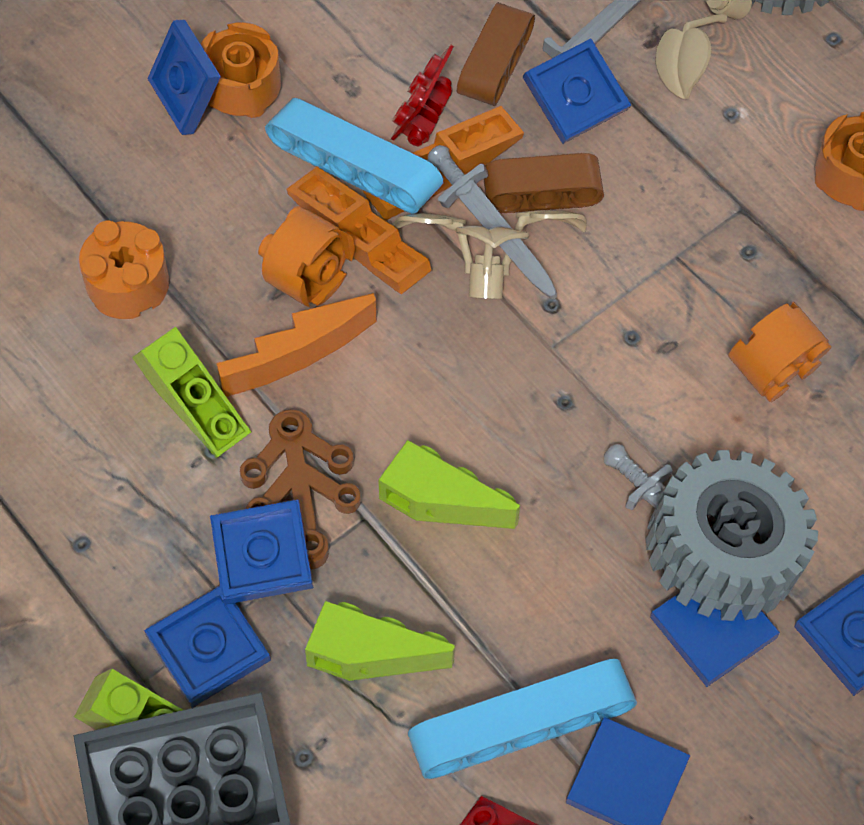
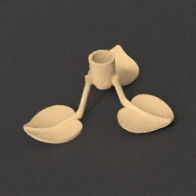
M706 0L710 10L716 13L715 15L686 22L683 31L669 29L664 33L657 47L656 66L661 80L672 93L679 98L688 100L693 87L702 77L709 63L711 42L707 34L696 27L714 22L725 23L727 17L742 19L749 13L752 0Z
M535 210L516 213V218L519 219L515 229L505 227L487 229L482 226H464L466 225V220L451 216L415 213L398 217L392 223V226L399 229L405 225L418 222L439 224L456 231L465 261V273L470 274L469 297L502 299L504 275L509 276L511 259L505 253L500 265L501 256H492L493 248L507 240L516 238L528 239L529 233L522 230L525 225L552 219L569 223L585 232L587 220L583 215L569 211ZM466 235L485 242L484 255H475V263L472 260Z

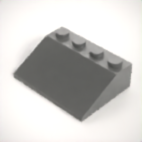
M262 692L73 735L89 825H291Z

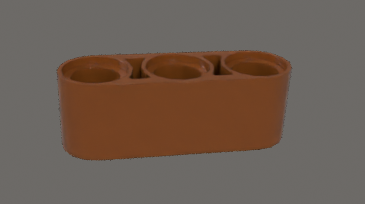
M499 2L495 4L463 66L457 84L458 94L493 106L497 105L529 41L535 22L534 14Z
M590 153L499 159L485 165L488 170V177L484 178L485 194L499 213L583 208L598 204L604 198L599 160Z

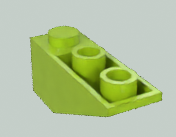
M176 327L132 357L155 391L216 458L251 433Z
M407 440L378 480L379 499L416 521L515 529L518 525L520 505L516 503V500L508 492L499 488L493 490L479 482L476 475L464 467L455 468L443 461L435 450L425 445L419 447Z
M327 601L324 602L305 648L308 667L348 681L452 668L455 654V645L450 644L440 634L429 631L421 634L406 629V626L396 619L390 617L377 619L363 614L360 608L350 603L339 602L336 605Z
M110 669L95 676L74 717L98 730L178 712L183 709L116 670Z

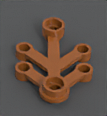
M285 410L272 418L269 424L271 440L256 458L248 459L240 466L241 481L246 487L251 489L263 486L267 480V471L284 452L286 453L288 466L263 497L254 498L249 501L246 509L282 503L292 490L293 500H299L306 542L315 541L318 543L316 549L307 550L310 569H317L326 563L329 557L327 538L321 532H318L316 528L310 488L332 501L336 509L344 514H350L358 510L361 504L360 491L355 485L350 483L340 485L306 464L303 449L327 462L329 470L337 475L346 474L352 469L353 453L345 445L332 446L312 433L311 421L304 413L297 410ZM289 425L298 427L296 431L290 433L283 430L284 427ZM339 455L345 456L348 459L343 464H337L332 461L334 457ZM252 469H257L261 472L256 478L246 476V473ZM344 494H350L355 499L351 503H343L340 501V497Z

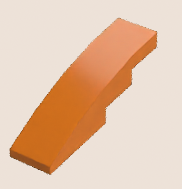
M499 106L437 132L434 144L412 153L428 161V154L434 147L439 145L446 146L449 149L451 159L466 175L479 164H488L523 138L524 132L505 109ZM439 169L438 171L443 178V184L430 198L452 186ZM363 190L365 196L385 221L405 212Z
M316 166L286 189L288 195L300 207L315 213L350 234L355 244L353 258L398 293L403 294L432 271L429 259L402 242L398 229L374 214L366 198Z
M374 293L291 313L292 329L254 338L256 353L216 363L222 392L226 397L270 384L312 365L345 346L377 322Z

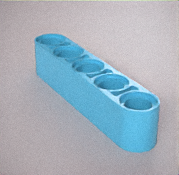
M292 98L265 126L268 137L282 150L411 214L417 213L443 184L441 173L427 160L298 98Z
M608 659L426 720L412 727L408 731V737L423 777L425 779H434L600 723L604 717L612 719L633 709L637 705V701L620 660Z

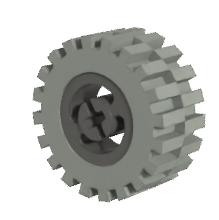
M717 450L712 462L707 453L696 456L692 465L685 462L678 468L675 476L671 477L647 527L650 532L646 538V550H654L649 562L653 571L664 569L659 582L666 591L675 585L680 590L676 600L681 604L687 606L689 601L693 599L701 604L697 613L709 617L714 609L721 610V620L734 621L740 610H742L744 619L749 620L756 618L762 608L766 614L775 609L780 600L784 601L807 567L815 552L812 549L818 541V530L811 529L817 521L814 509L803 510L809 500L805 491L801 489L793 492L790 487L795 479L785 471L779 478L771 472L775 463L764 458L761 465L758 466L751 463L753 454L743 451L740 452L736 460H731L729 450ZM707 515H712L716 518L712 528L709 526ZM757 531L760 535L761 544L753 541Z

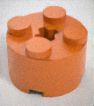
M243 22L227 24L228 29L218 33L214 30L201 42V46L221 76L208 105L229 115H246L250 118L260 117L265 113L266 108L277 98L281 88L277 46L270 39V34L257 25Z
M861 112L860 116L848 118V114L842 115L828 126L815 165V184L832 199L852 206L856 210L864 211V112Z
M296 206L289 212L286 220L276 232L268 234L259 246L258 254L263 257V278L268 284L304 306L310 307L309 303L318 306L326 302L342 284L347 274L341 271L345 259L352 262L355 244L353 237L315 213Z
M106 220L96 225L94 232L83 243L79 255V265L85 288L95 307L101 313L116 319H133L139 317L140 312L150 307L155 309L164 300L169 288L167 265L158 233L134 222Z
M792 302L791 306L786 303L775 309L750 330L753 334L748 340L749 343L745 345L740 339L731 349L728 357L762 397L765 396L769 402H773L789 389L790 386L787 383L797 374L802 380L811 375L822 364L819 359L832 346L795 302Z

